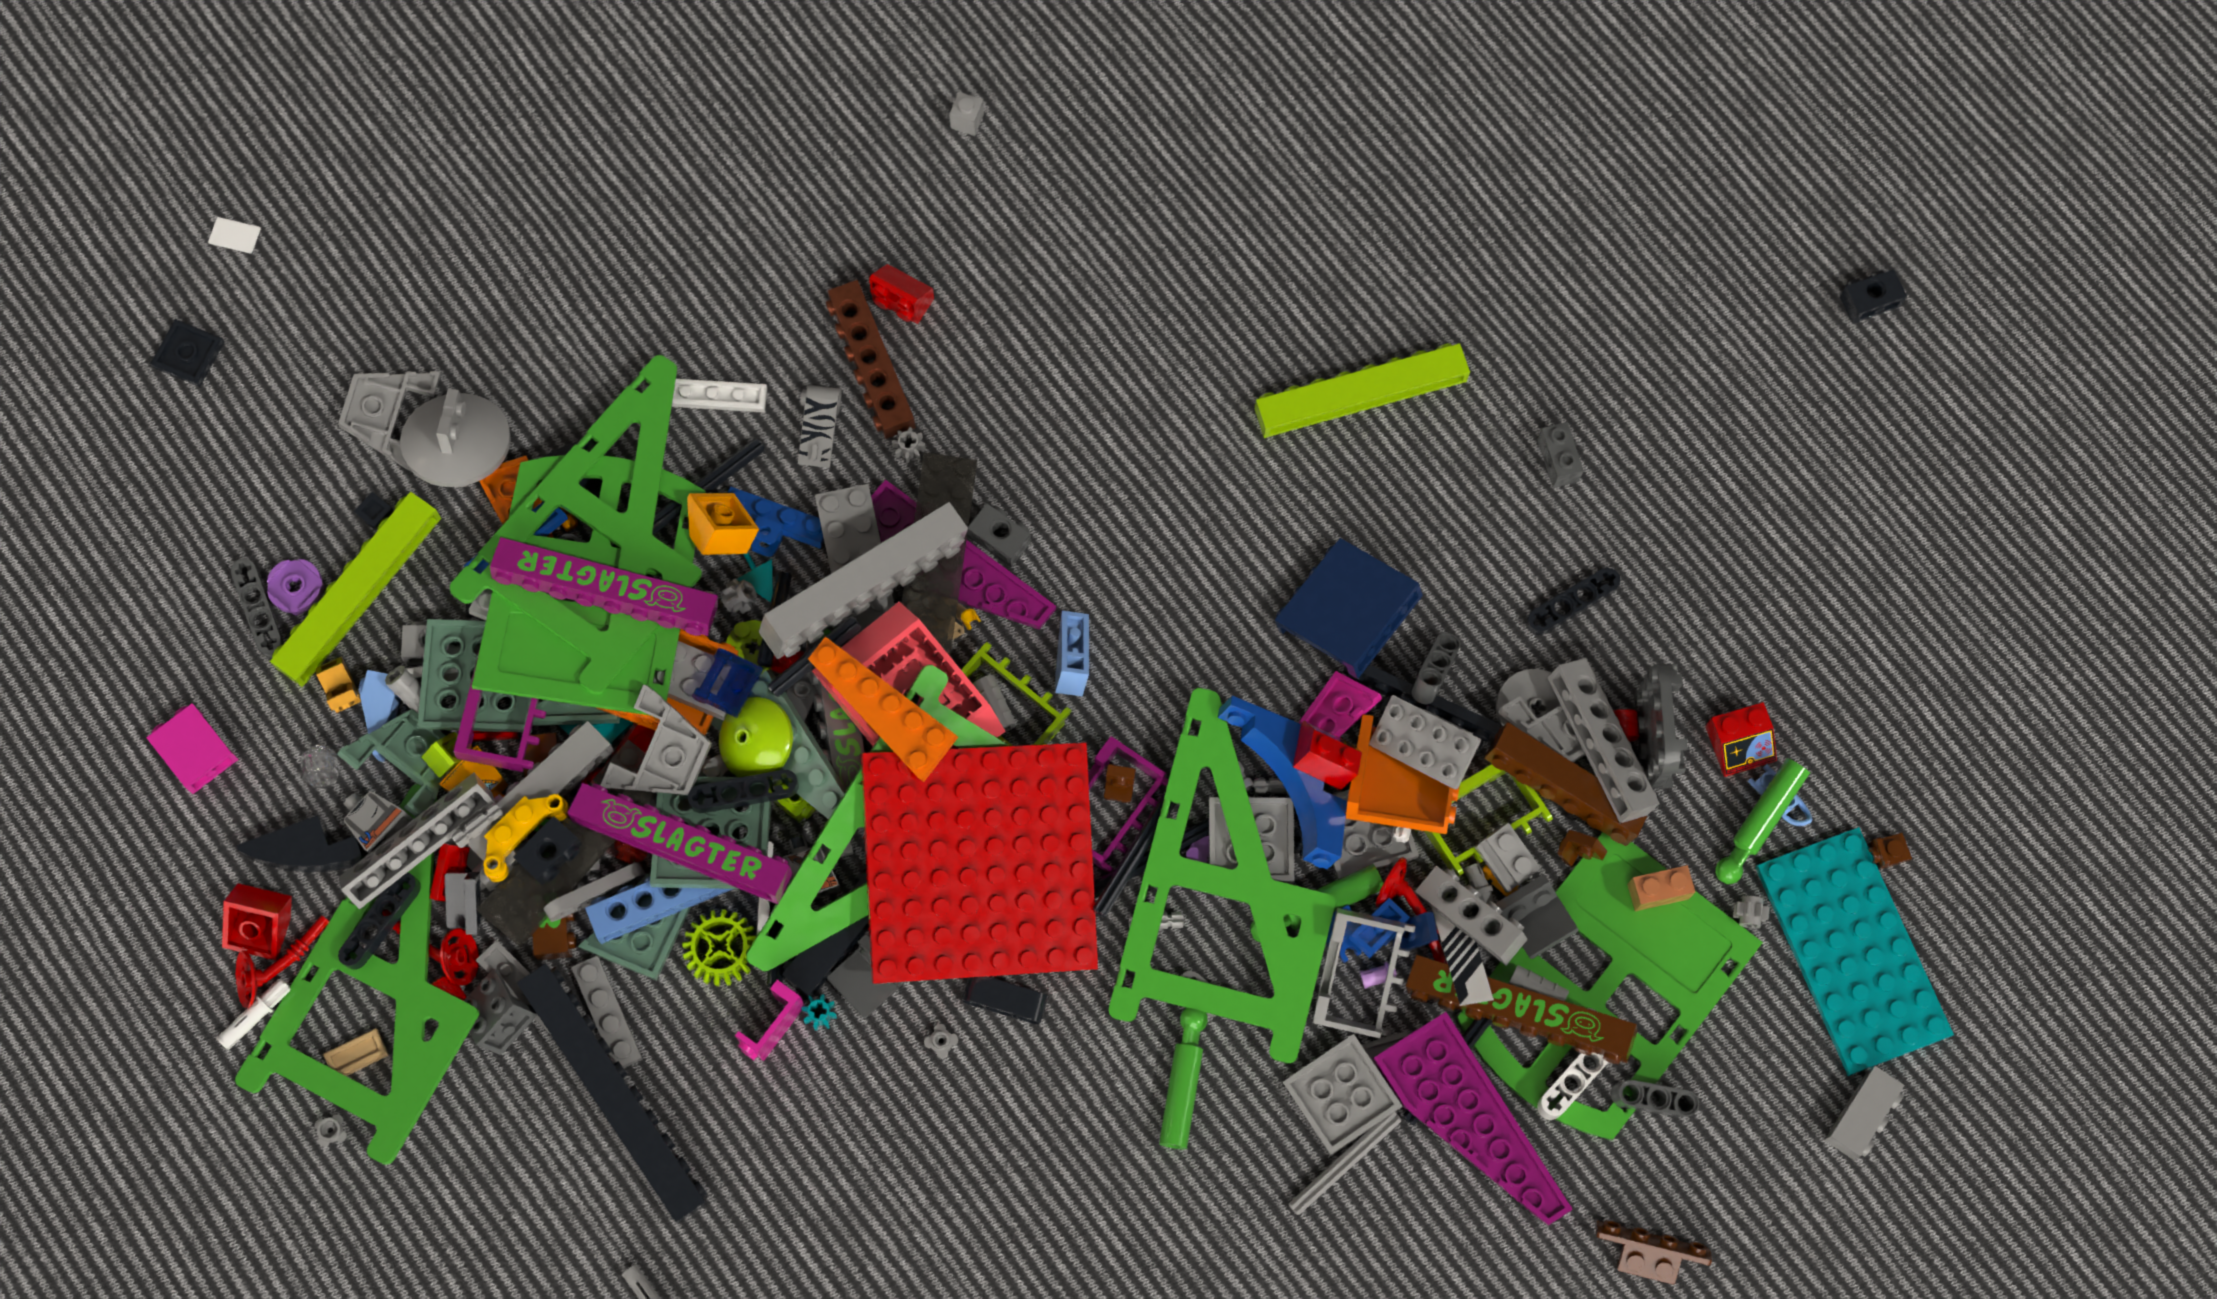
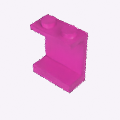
M193 703L178 709L172 719L157 725L151 734L146 737L184 787L192 794L239 760Z
M776 980L770 989L775 999L785 1007L760 1041L756 1044L739 1031L735 1034L739 1041L738 1047L741 1049L740 1051L752 1060L758 1057L764 1061L801 1013V1008L805 1006L801 997L779 980Z

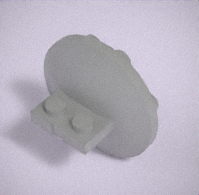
M448 389L446 395L431 399L418 407L407 419L400 437L402 455L408 468L425 482L443 487H466L469 484L486 478L502 464L508 454L511 442L507 419L494 403L477 395L459 393V390Z

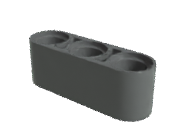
M1441 633L1436 638L1411 690L1412 697L1417 702L1430 704L1435 700L1461 645L1460 640L1455 635Z
M1636 1080L1619 1081L1611 1089L1612 1101L1624 1108L1672 1117L1692 1116L1699 1108L1698 1097L1689 1090ZM1625 1086H1628L1632 1092V1097L1629 1101L1623 1097ZM1653 1091L1659 1096L1657 1106H1654L1650 1101ZM1681 1096L1687 1103L1684 1111H1681L1678 1107V1100Z

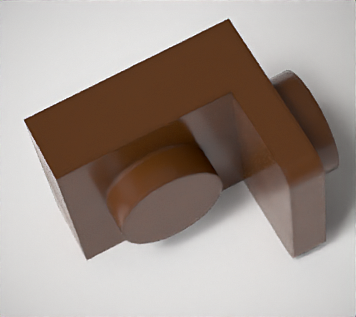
M1108 764L1104 799L1130 803L1136 769Z
M1569 829L1566 837L1560 842L1557 854L1566 865L1573 866L1578 855L1588 860H1591L1593 857L1603 861L1607 850L1597 838Z
M1903 833L1882 839L1878 837L1868 844V851L1871 852L1874 858L1873 864L1876 863L1879 870L1905 863L1912 859Z

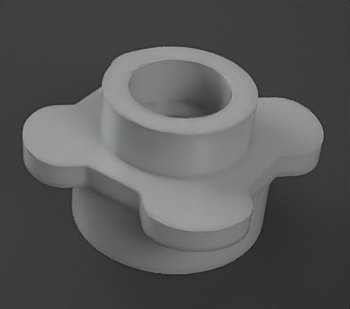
M937 1024L932 1035L925 1038L924 1044L926 1048H932L939 1058H946L952 1046L958 1044V1036L949 1033L945 1025ZM939 1039H944V1043L940 1044L938 1042Z
M335 1114L332 1118L318 1119L316 1121L315 1129H317V1134L320 1137L318 1143L321 1146L327 1147L332 1142L345 1141L347 1133L343 1131L342 1116ZM330 1128H333L332 1133L328 1132Z

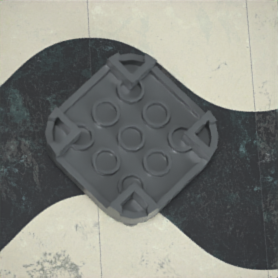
M1654 664L1650 666L1649 672L1645 674L1644 680L1639 684V690L1634 692L1635 706L1640 708V716H1637L1638 732L1641 733L1642 743H1639L1638 755L1639 759L1643 760L1644 773L1652 789L1673 788L1672 774H1684L1686 770L1683 750H1688L1687 739H1676L1672 692H1678L1683 684L1682 674H1677V664Z

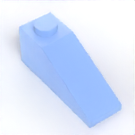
M1062 610L1055 672V693L1083 696L1089 676V614Z
M367 670L365 678H362L359 684V694L368 734L395 719L401 703V699L394 695V692L386 685L385 678L388 674ZM374 750L372 754L380 762H384L385 757Z

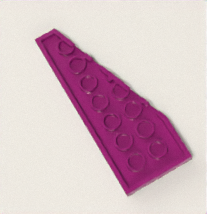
M884 480L871 496L881 543L930 514L929 511L887 480ZM966 539L961 544V550L949 559L946 556L937 561L938 565L926 573L923 570L915 575L916 578L907 584V586L918 588L931 594H937L943 598L946 597L952 601L1038 630L1041 629L1056 610V605Z
M1444 1012L1373 1058L1405 1109L1543 1223L1550 1225L1573 1210L1447 1012Z

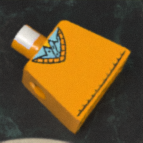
M477 745L472 749L482 751ZM461 760L439 783L448 793L475 772L491 790L494 800L498 802L504 797L502 792L508 786L494 766Z

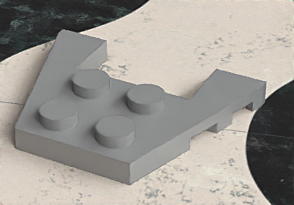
M430 371V373L417 374L416 372H406V374L390 375L389 373L354 374L338 422L339 427L411 471L404 461L400 441L391 438L406 391L434 397L441 376L440 372Z
M643 684L634 708L660 719L658 727L638 773L611 762L600 786L604 788L688 795L695 785L712 742L655 690Z
M1519 696L1498 710V713L1515 727L1571 762H1575L1586 755L1561 705L1537 719Z

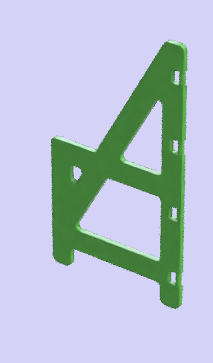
M662 355L652 358L639 373L638 377L625 388L590 427L585 436L573 446L484 545L471 563L450 584L451 594L466 604L472 603L483 590L491 589L588 657L591 661L579 675V682L586 690L597 695L604 692L660 625L650 620L638 621L632 618L631 615L624 613H611L608 630L600 631L545 592H530L522 588V586L512 583L510 585L498 583L495 579L491 578L490 564L500 537L525 544L555 509L562 507L621 548L618 569L646 576L647 572L654 571L662 577V581L692 588L702 576L701 569L652 535L677 377V366ZM643 380H646L650 385L641 394L635 389ZM632 423L640 424V433L628 509L625 513H619L584 489L579 483ZM593 438L597 442L595 447L590 452L582 449ZM539 498L544 504L536 512L528 509ZM484 559L489 565L479 574L474 569Z
M931 664L925 665L920 670L905 697L910 701L915 693L923 697L918 707L958 736L953 745L960 749L1010 746L939 702V696L948 682V676L945 672ZM879 737L870 753L894 751ZM862 768L857 772L817 837L810 852L806 855L786 887L779 904L775 905L768 920L749 947L746 958L750 964L760 970L769 971L869 915L867 882L817 910L811 908L812 901L859 827H864L862 784H860L862 781ZM822 844H824L830 850L822 863L813 858ZM775 920H778L783 926L774 939L767 935Z
M1197 688L1192 692L1109 1005V1014L1114 1019L1131 1022L1136 1018L1140 1002L1143 998L1197 1009L1204 1013L1270 1029L1273 1032L1269 1049L1271 1058L1284 1063H1293L1298 1057L1336 898L1331 894L1275 881L1271 878L1227 721L1218 718L1219 708L1222 706L1220 697L1215 691ZM1192 719L1201 722L1198 737L1188 735ZM1204 767H1208L1212 771L1238 866L1235 869H1227L1180 856V848L1200 772ZM1170 802L1180 804L1176 820L1167 818ZM1149 885L1158 888L1154 904L1144 902ZM1172 886H1180L1247 903L1250 906L1274 989V996L1272 998H1264L1151 968V959L1168 894ZM1288 914L1301 918L1299 934L1295 938H1291L1287 934L1284 917ZM1126 970L1135 972L1132 989L1122 987Z
M419 784L410 788L399 806L413 819L416 817L404 807L421 788ZM434 852L408 871V873H411L420 881L421 889L418 896L401 917L399 959L397 963L390 964L372 955L362 968L351 970L339 961L338 953L341 946L371 909L379 895L361 909L352 904V901L346 896L291 984L290 992L283 997L260 1035V1040L252 1053L246 1058L235 1078V1082L239 1087L250 1093H258L265 1085L269 1076L272 1073H278L375 1125L377 1131L368 1145L367 1154L384 1165L392 1163L479 1016L477 1008L429 984L427 981L432 899L429 898L433 884ZM404 882L403 889L408 890L410 885ZM354 952L349 954V957L354 960L358 956ZM315 965L319 969L311 982L304 980L312 966ZM335 970H340L396 1000L391 1092L387 1096L378 1094L290 1046L293 1036L331 973ZM428 1019H434L438 1021L439 1026L431 1040L425 1042V1023ZM267 1042L272 1046L264 1060H261L257 1057Z

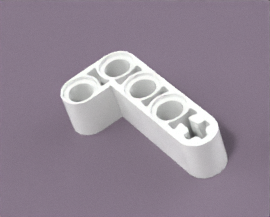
M1593 1052L1592 1055L1581 1053L1540 1098L1537 1106L1539 1114L1547 1120H1554L1561 1116L1607 1065L1608 1062L1603 1059V1055ZM1584 1057L1594 1059L1596 1062L1595 1070H1589L1584 1066ZM1565 1078H1573L1577 1082L1578 1088L1576 1091H1570L1565 1087ZM1559 1094L1563 1098L1552 1111L1547 1108L1549 1102Z

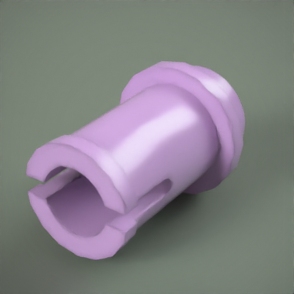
M1384 962L1383 966L1360 971L1365 989L1385 983L1389 967L1387 962Z

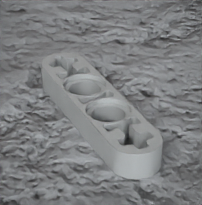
M640 862L630 864L551 901L544 907V911L551 922L557 921L590 906V903L599 897H609L623 887L633 886L646 873Z

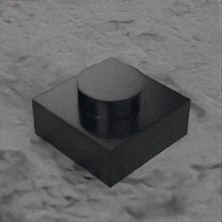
M371 492L354 510V513L375 531L382 520L387 517L389 518L394 512L393 508L374 492Z

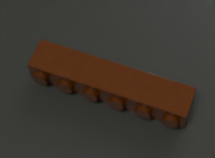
M1509 722L1496 733L1484 757L1497 769L1507 772L1515 777L1518 782L1528 785L1539 792L1542 797L1552 800L1563 807L1566 812L1578 816L1592 828L1602 831L1610 836L1613 841L1627 846L1638 837L1647 816L1620 823L1596 776Z

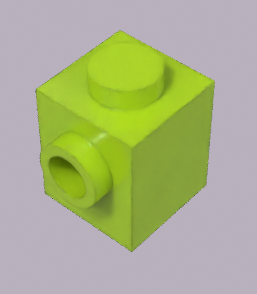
M781 784L783 789L789 788L786 784ZM797 793L792 797L773 801L798 823L803 818L808 819L816 810Z

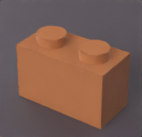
M1688 865L1633 877L1627 884L1635 911L1688 900L1695 893Z

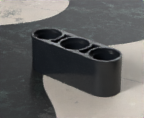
M985 976L968 978L961 1001L978 1008L1040 1025L1048 996L1031 989Z

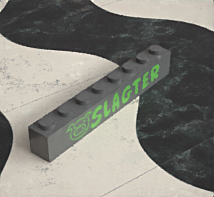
M831 626L823 631L824 635L813 643L807 641L806 652L834 630ZM847 640L846 642H844V643L840 646V648H841L842 646H844V645L848 642V640ZM811 670L809 672L812 685L816 686L817 695H814L813 698L814 709L820 713L821 720L817 725L819 739L824 740L825 750L822 751L845 788L848 789L861 768V753H864L862 733Z

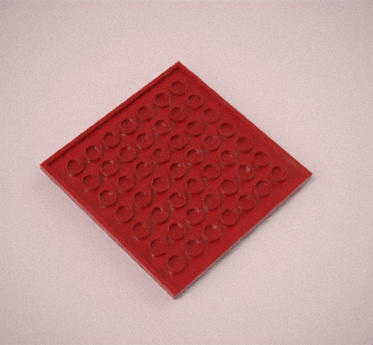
M1087 743L949 749L925 782L920 780L895 752L861 753L871 977L873 984L1098 969L1096 918L1093 910L1095 898Z

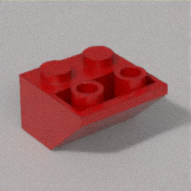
M889 264L874 272L869 278L874 303L884 310L889 308L896 312L897 316L906 322L913 321L918 324L934 300L932 287Z

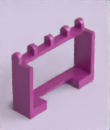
M474 669L454 748L456 759L523 772L524 768L533 769L534 762L524 760L528 744L539 745L540 739L530 736L534 717L544 719L546 716L545 711L537 709L539 699L536 698L531 699L517 758L471 749L474 737L473 728L483 690L472 689Z
M1110 736L1096 755L1095 764L1088 772L1089 791L1116 754L1156 781L1104 854L1101 856L1092 850L1093 863L1107 873L1114 869L1106 861L1115 849L1123 854L1127 852L1128 848L1120 842L1131 827L1138 831L1142 829L1143 825L1137 821V818L1147 804L1155 808L1158 802L1152 797L1161 785L1167 788L1169 781L1165 777V772L1112 736Z

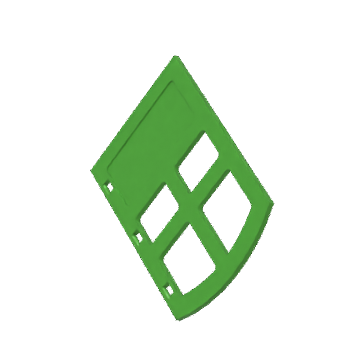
M565 455L520 462L508 519ZM603 456L584 478L601 479L603 482L599 499L617 511L622 485L625 483L632 484L635 461ZM662 469L658 494L682 505L674 551L693 563L696 545L689 537V529L683 528L684 518L688 517L687 497L689 493H706V491L690 481ZM534 503L528 509L533 510ZM594 529L591 540L587 543L532 535L525 543L618 568L621 548L612 547L610 545L611 541ZM654 571L647 572L648 575L660 576ZM492 591L472 689L649 715L635 709V703L643 684L650 686L667 701L680 628L674 627L669 629L659 626L604 692L597 695L586 690L579 682V675L591 661L588 657ZM555 599L598 630H608L611 613L603 608L594 605L586 607L576 601ZM655 671H665L663 685L653 683Z
M1602 832L1598 840L1607 850L1603 861L1593 857L1591 860L1582 858L1555 892L1578 927V933L1611 958L1610 965L1589 991H1583L1539 955L1530 959L1523 947L1519 949L1507 965L1500 962L1489 978L1509 983L1517 965H1520L1569 990L1565 1002L1584 1008H1591L1597 1012L1618 1018L1606 1008L1605 1004L1624 978L1629 974L1634 975L1679 1011V1017L1658 1044H1651L1637 1033L1630 1056L1640 1064L1638 1071L1631 1080L1656 1084L1763 942L1696 891L1688 900L1635 911L1627 884L1633 877L1668 869L1631 842L1624 846L1613 841L1610 836ZM1730 958L1737 965L1727 976L1721 968ZM1462 1011L1457 1017L1464 1032L1474 1020L1466 1016L1465 1011ZM1490 1025L1474 1045L1480 1057L1499 1079L1536 1109L1540 1098L1549 1089L1546 1085V1079L1572 1047L1565 1043L1564 1046L1548 1043L1531 1067L1523 1068L1498 1039ZM1679 1026L1686 1030V1032L1676 1044L1669 1036ZM1625 1086L1623 1089V1097L1625 1094L1632 1097L1631 1089L1628 1086ZM1558 1094L1549 1102L1547 1108L1552 1111L1563 1097ZM1574 1101L1555 1120L1584 1133L1613 1140L1635 1109L1627 1108L1623 1112L1613 1102L1607 1111H1600Z

